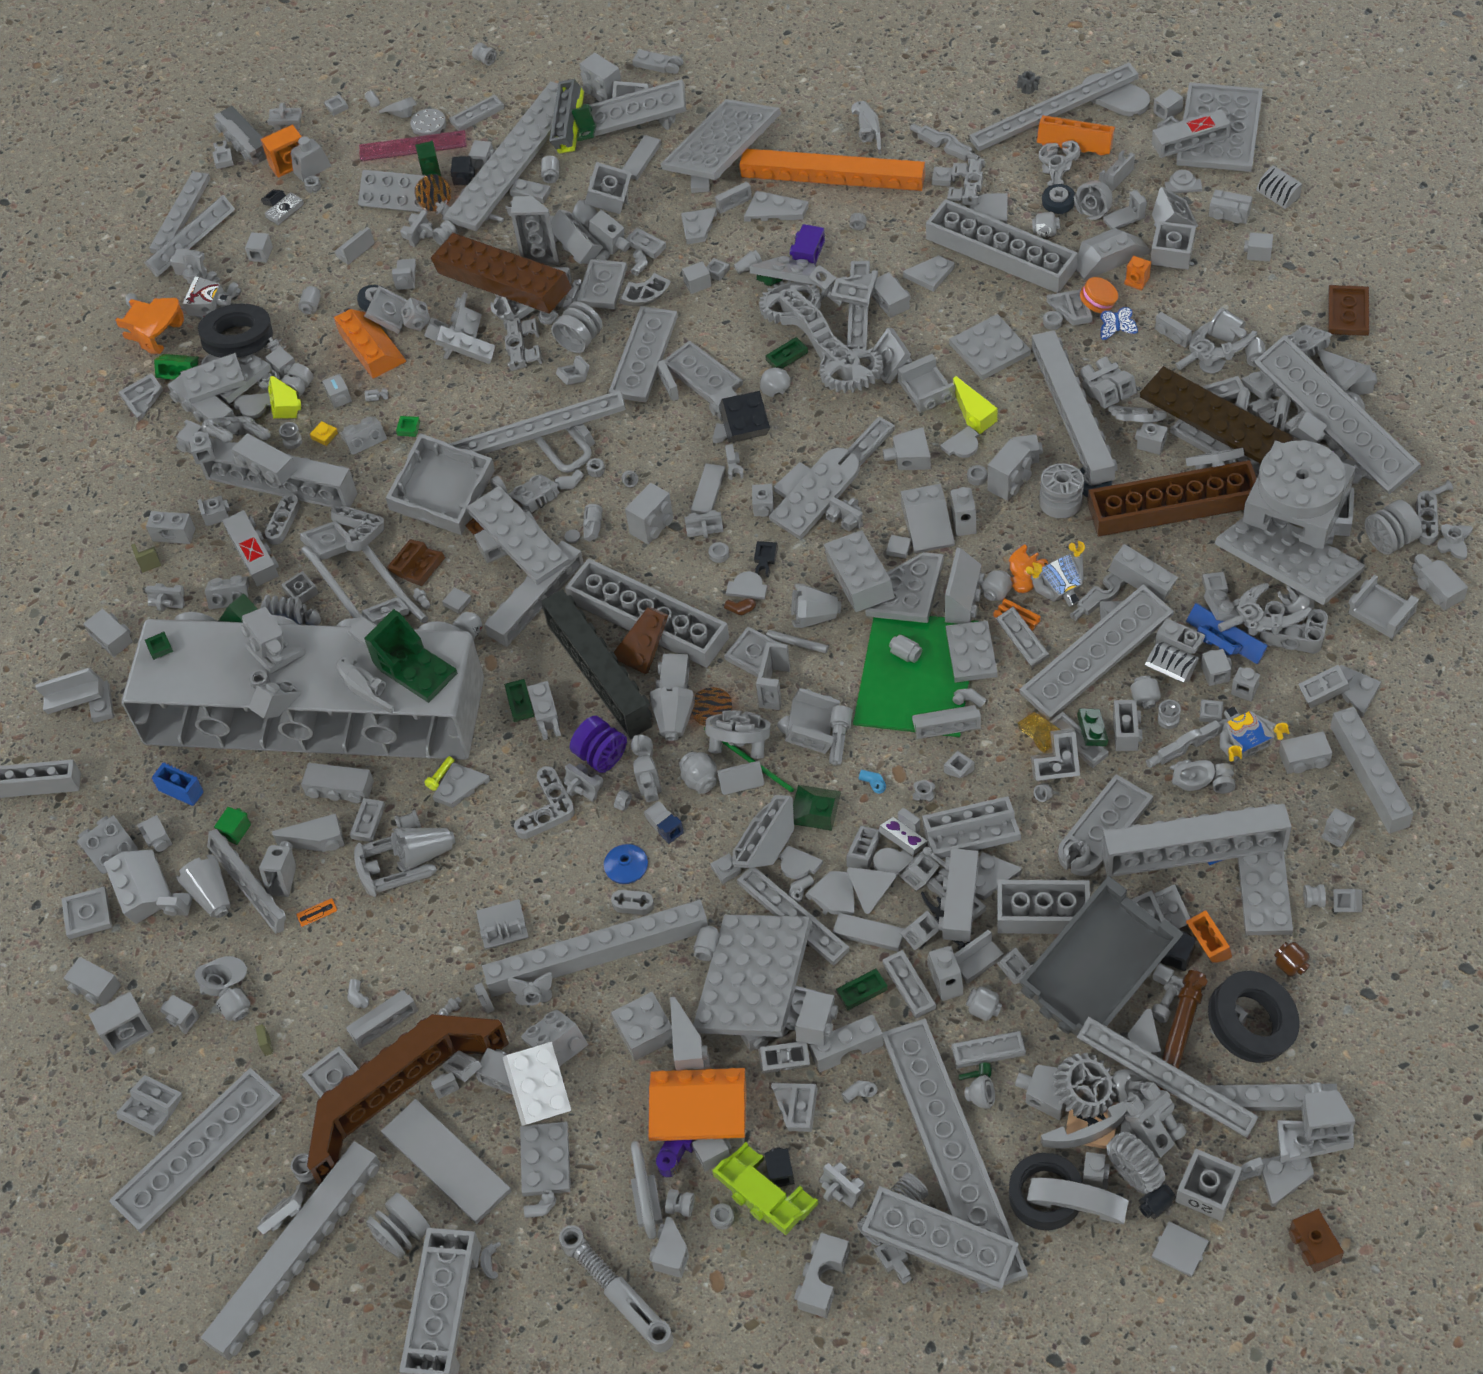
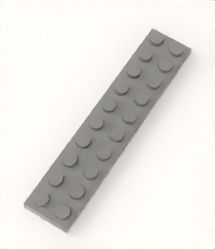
M1286 335L1254 361L1255 365L1302 411L1309 412L1325 423L1324 432L1389 495L1421 468V464Z

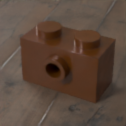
M1319 1209L1292 1220L1289 1229L1290 1238L1295 1245H1299L1304 1263L1308 1267L1311 1266L1314 1273L1342 1260L1344 1251Z

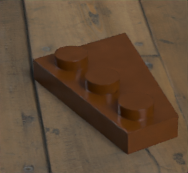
M648 607L615 649L614 654L617 660L644 674L649 673L669 615Z

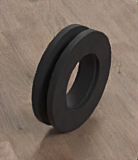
M232 304L220 307L204 316L198 325L202 348L208 354L219 358L236 353L237 358L251 355L266 347L267 343L270 342L268 338L273 337L268 312L252 304ZM233 327H250L249 330L241 334H221L223 331Z
M1256 971L1237 972L1221 983L1214 990L1209 1000L1208 1018L1216 1038L1230 1053L1240 1059L1253 1063L1272 1061L1289 1049L1298 1036L1300 1020L1297 1007L1287 990L1268 975ZM1247 997L1254 999L1265 1008L1272 1022L1270 1036L1255 1035L1243 1026L1236 1013L1237 998Z

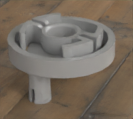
M736 710L723 711L722 714L710 716L706 719L705 733L710 737L708 752L721 753L722 741L729 743H752L751 757L756 759L764 758L765 740L770 737L771 724L766 719L761 718V715L747 711L743 714L742 711Z

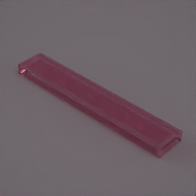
M462 130L360 144V160L362 162L417 154L415 144L433 141L435 151L467 147L466 132Z

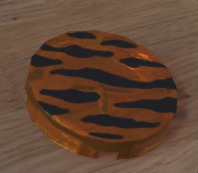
M428 175L421 178L415 187L416 201L422 209L429 212H437L436 202L440 204L441 201L447 200L448 205L451 199V189L448 182L438 175Z
M704 688L695 694V705L691 715L696 722L706 726V719L708 717L722 714L723 711H732V699L726 691L720 688Z

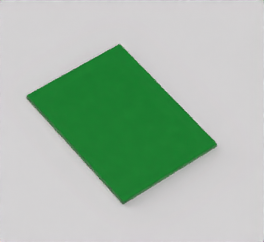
M929 616L928 623L873 617L853 725L915 732L912 720L913 715L965 707L966 701L961 705L953 702L954 693L958 689H968L969 681L955 682L946 626L956 624L945 622V617ZM901 634L918 643L919 647L922 648L919 659L915 663L907 662L892 654L889 644L893 637ZM961 732L945 734L943 736L960 737Z

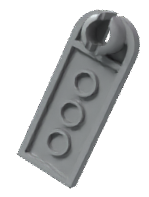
M834 448L827 451L769 515L770 521L802 540L830 507L829 500L832 497L838 499L858 476L860 466L854 453L850 454L849 450L844 448Z
M1115 774L1061 841L1058 848L1060 864L1066 870L1071 866V873L1075 875L1086 876L1096 872L1104 863L1102 858L1103 831H1108L1111 828L1121 829L1133 826L1151 804L1153 796Z

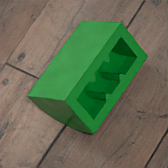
M162 354L154 359L155 378L175 380L181 375L182 371L198 366L199 356Z

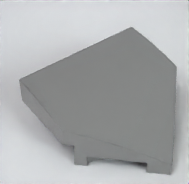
M830 871L805 894L809 900L813 899L823 909L822 913L824 915L829 912L830 914L843 913L852 916L855 912L853 884L848 872Z

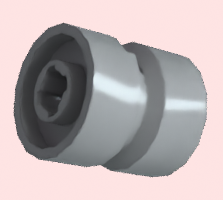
M294 363L281 381L294 389L297 399H299L304 393L305 388L312 382L314 376L306 366Z

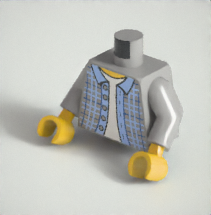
M1078 541L1077 549L1074 543L1069 544V549L1074 552L1072 555L1069 553L1043 567L1041 564L1033 562L1034 570L1032 567L1026 568V572L1032 575L1031 580L1037 593L1050 599L1052 602L1064 598L1069 607L1080 601L1075 591L1083 584V555L1081 553L1085 550V545L1081 541Z

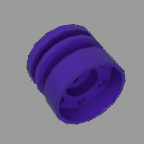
M597 715L591 716L583 721L574 732L570 742V751L581 760L587 761V764L599 773H605L622 757L626 749L627 737L614 727H610L607 722Z

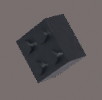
M760 391L727 397L721 400L719 410L729 443L767 435L770 425Z

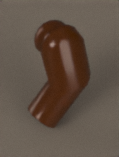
M747 598L736 603L728 599L725 602L724 609L742 616L751 612L756 607V601L752 598Z

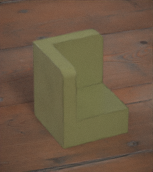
M135 543L131 545L142 573L162 566L155 547L139 552Z

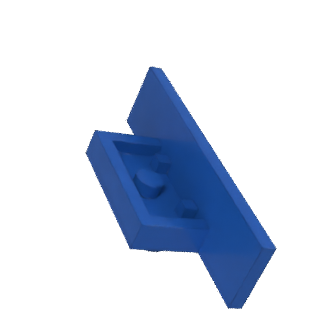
M1195 603L1186 620L1187 623L1198 629L1197 632L1205 635L1203 642L1218 646V650L1223 649L1225 655L1228 656L1241 654L1252 662L1259 664L1269 646L1237 626L1220 632L1218 624L1224 621L1216 620L1210 610L1198 603Z

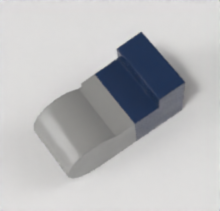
M657 801L644 811L648 822L668 844L684 833L681 820L667 811L661 802Z

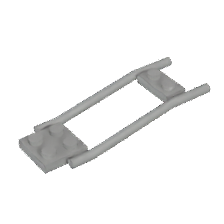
M336 521L300 533V540L306 545L302 547L301 551L313 563L353 618L362 619L364 617L378 625L395 609L402 616L408 615L409 611H411L422 623L428 621V617L403 592L368 545L362 551L397 597L362 610L361 614L321 562L324 559L349 551L346 549V536L354 529H350L347 533Z

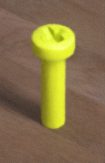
M448 756L432 777L426 778L424 783L427 788L433 791L437 790L438 782L449 770L451 764L455 762L452 757Z

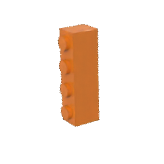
M1042 115L1039 122L1037 143L1043 146L1048 143H1058L1062 149L1064 142L1073 140L1078 143L1081 152L1090 151L1096 152L1098 155H1109L1113 145L1115 127Z

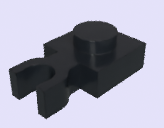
M757 541L754 562L759 563L755 569V573L758 575L762 569H765L766 577L770 576L769 564L775 565L778 550L777 542Z

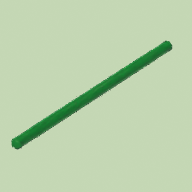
M722 741L725 746L749 763L756 762L735 745H729L728 742ZM761 765L764 774L789 792H794L793 787Z

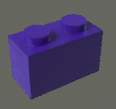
M802 224L800 231L796 233L795 244H792L790 248L792 260L805 259L809 263L816 265L825 243L824 228Z

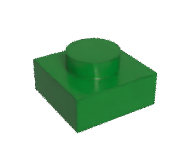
M400 416L396 429L397 436L416 437L420 425L419 417Z

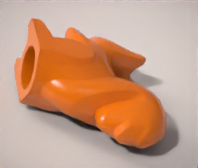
M1025 544L1009 558L1010 571L1013 574L1011 578L1012 587L1019 593H1027L1034 588L1031 580L1032 575L1026 572V568L1032 567L1034 570L1033 562L1041 564L1042 567L1048 564L1046 559L1037 560L1038 552L1028 556L1026 553L1027 545Z

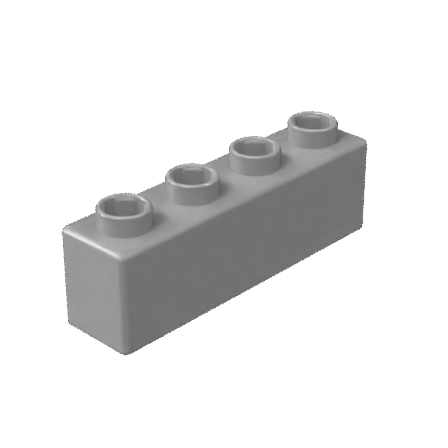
M183 612L177 615L174 620L147 619L144 622L121 700L138 736L145 745L446 759L450 756L453 759L466 760L470 755L484 674L471 633L462 631L457 626L446 622H428L421 625L418 630L414 629L420 636L424 648L455 667L458 673L428 703L383 674L373 664L368 649L349 635L348 630L360 620L359 618L342 620L336 626L299 625L284 616L272 615L283 631V640L287 641L289 646L295 648L302 646L305 649V655L270 674L246 649L245 643L250 639L242 633L241 625L243 623L218 622L211 616L203 613ZM165 632L173 652L153 660L145 639ZM347 655L355 657L357 664L354 667H360L369 672L373 678L379 677L385 681V690L378 698L393 706L392 713L369 703L349 690L336 667V663L341 657ZM257 669L265 670L271 683L282 681L293 683L294 687L301 691L300 696L279 717L262 718L249 709L255 692L249 679V675ZM258 678L256 679V682H260L264 678Z

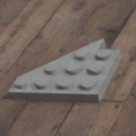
M923 552L888 571L887 574L891 579L895 598L867 608L865 610L866 616L928 623L944 562V554Z

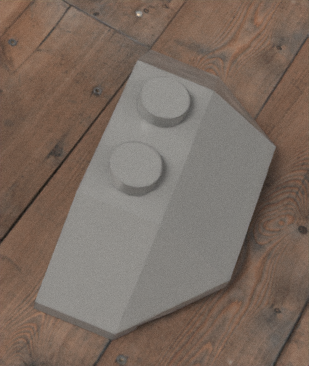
M1113 228L1081 243L1076 272L1083 281H1086L1089 278L1130 262L1133 256L1140 258L1147 255L1151 250L1141 238Z
M774 795L771 802L754 816L733 850L732 865L734 867L754 868L774 864L794 831L793 798L791 796Z

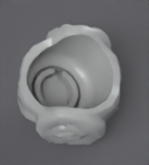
M688 752L679 762L681 779L689 789L696 790L699 794H705L717 784V765L706 753Z

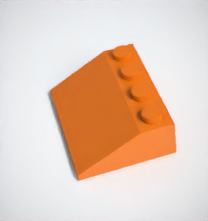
M745 1068L651 1071L649 1085V1141L745 1138L747 1099Z

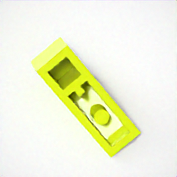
M955 376L953 378L955 397L968 426L981 434L998 421V408Z

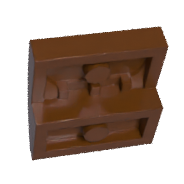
M410 539L386 568L404 580L423 586L445 559L443 552L427 548L424 542Z

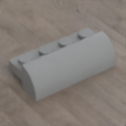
M1008 796L922 816L928 847L940 859L950 857L951 849L976 851L1021 840V833Z

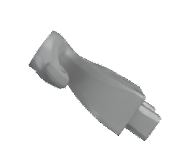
M635 735L631 741V749L635 755L639 756L633 763L641 796H645L646 802L659 800L658 793L662 792L658 771L652 759V740L648 736Z

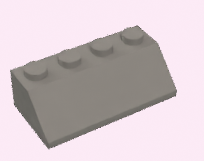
M513 196L511 217L520 256L544 265H559L549 209L532 196Z

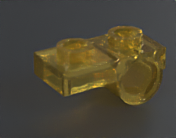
M1036 712L1031 713L1018 722L1019 729L1033 738L1035 745L1043 753L1052 748L1050 731L1061 730Z

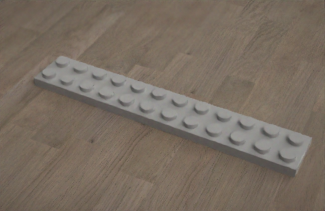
M550 81L446 212L444 220L474 231L479 229L550 138L558 83Z
M926 1018L882 1032L883 1042L950 1214L1015 1241ZM1018 1248L1004 1285L1028 1278V1272ZM977 1282L981 1293L994 1289Z

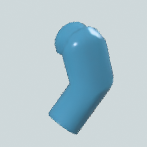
M861 769L859 780L869 782L875 793H883L886 789V783L881 774Z

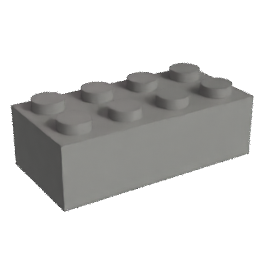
M862 530L824 544L827 562L855 612L895 598L891 579Z
M997 880V933L1060 934L1090 898V880Z

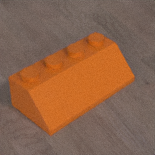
M349 309L335 316L334 320L339 334L372 379L406 362V359L378 323L364 317L366 312Z

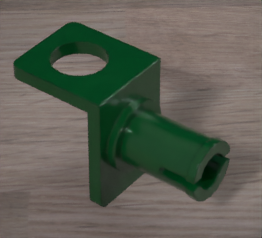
M583 104L581 108L572 110V115L578 127L577 141L594 138L596 124L591 114L592 106L590 104ZM590 132L589 134L582 136L583 133Z

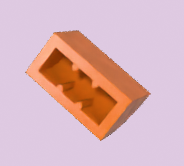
M1206 910L1186 921V924L1211 962L1218 963L1232 958L1230 946Z

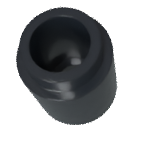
M1163 1183L1157 1190L1155 1189L1139 1199V1210L1146 1218L1156 1219L1173 1205L1176 1196L1172 1189Z

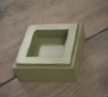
M263 1024L255 1026L259 1046L265 1056L273 1054L267 1029Z

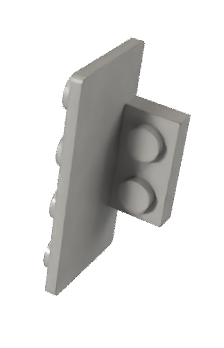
M363 170L358 205L362 207L412 212L424 210L428 212L430 181L424 175ZM423 177L425 180L426 189H424L423 187ZM418 185H419L420 188H421V189H420L421 194L418 192ZM423 191L427 197V209H425L426 205L423 202Z

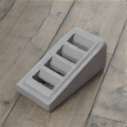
M860 826L847 853L848 868L869 869L881 837L878 829Z

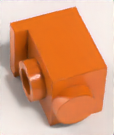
M1133 256L1127 265L1124 284L1142 290L1150 278L1151 261Z

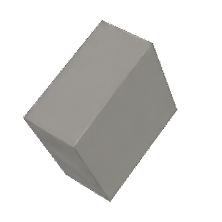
M303 571L281 584L285 594L293 598L294 604L297 598L301 599L302 604L319 594L315 584Z

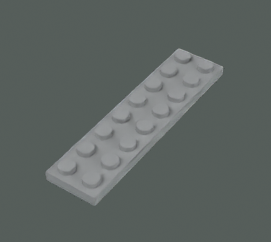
M1143 584L1021 687L1020 694L1049 721L1052 720L1156 631L1166 618L1170 619L1174 611Z
M249 1068L120 1189L109 1202L142 1234L283 1100L281 1095L255 1071Z

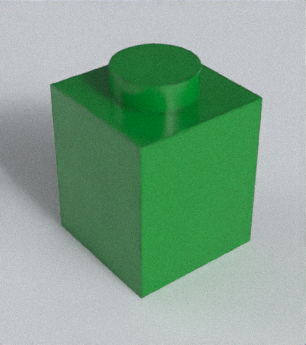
M227 807L214 828L222 836H225L228 842L238 845L251 826V823L245 811L240 808L233 809Z

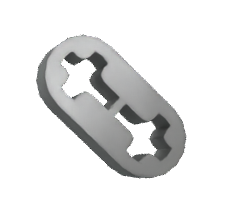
M618 890L611 897L612 907L619 913L647 915L654 908L653 898L647 892ZM621 898H624L625 901H623L622 904L619 905L618 902L621 900ZM643 900H646L647 903H645L644 906L641 907L640 904L643 902Z

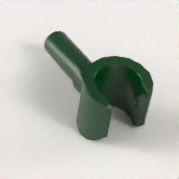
M982 1062L979 1064L978 1071L959 1074L958 1077L959 1080L977 1078L983 1075H987L990 1078L992 1068L990 1063Z

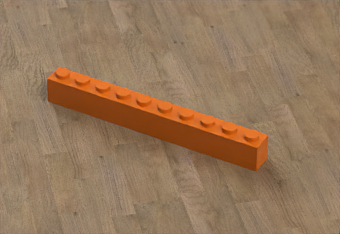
M746 149L741 156L740 173L741 177L922 191L925 179V162Z

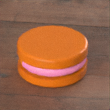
M1092 277L1087 280L1085 286L1081 289L1080 298L1087 308L1094 312L1102 313L1105 310L1110 311L1118 300V292L1109 281L1100 277Z

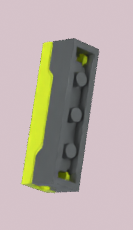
M575 79L559 81L549 141L559 154L575 151L578 127L572 115V110L581 108L584 90Z

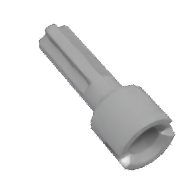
M834 706L831 711L830 727L833 729V743L830 748L829 763L833 766L841 765L845 734L851 728L853 710L847 706Z

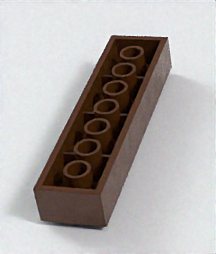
M452 233L431 257L438 274L548 314L552 312L572 288L564 271Z
M1250 460L1090 489L1088 491V508L1097 536H1105L1244 510L1245 502L1257 478Z

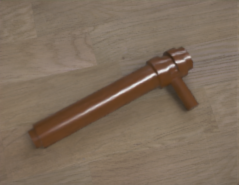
M1189 970L1184 975L1182 981L1184 986L1180 988L1178 994L1179 1003L1162 1056V1060L1177 1069L1180 1067L1197 1007L1202 1002V990H1205L1208 983L1206 975L1196 970Z

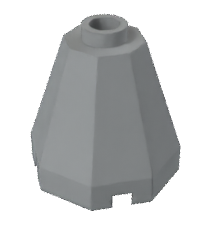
M795 583L794 587L797 590L792 592L791 615H796V620H792V625L795 628H804L836 618L837 614H840L841 601H838L836 596L805 584Z
M660 687L650 691V702L661 736L669 741L678 740V737L684 734L695 705L693 691L681 687H673L672 691H667V687Z

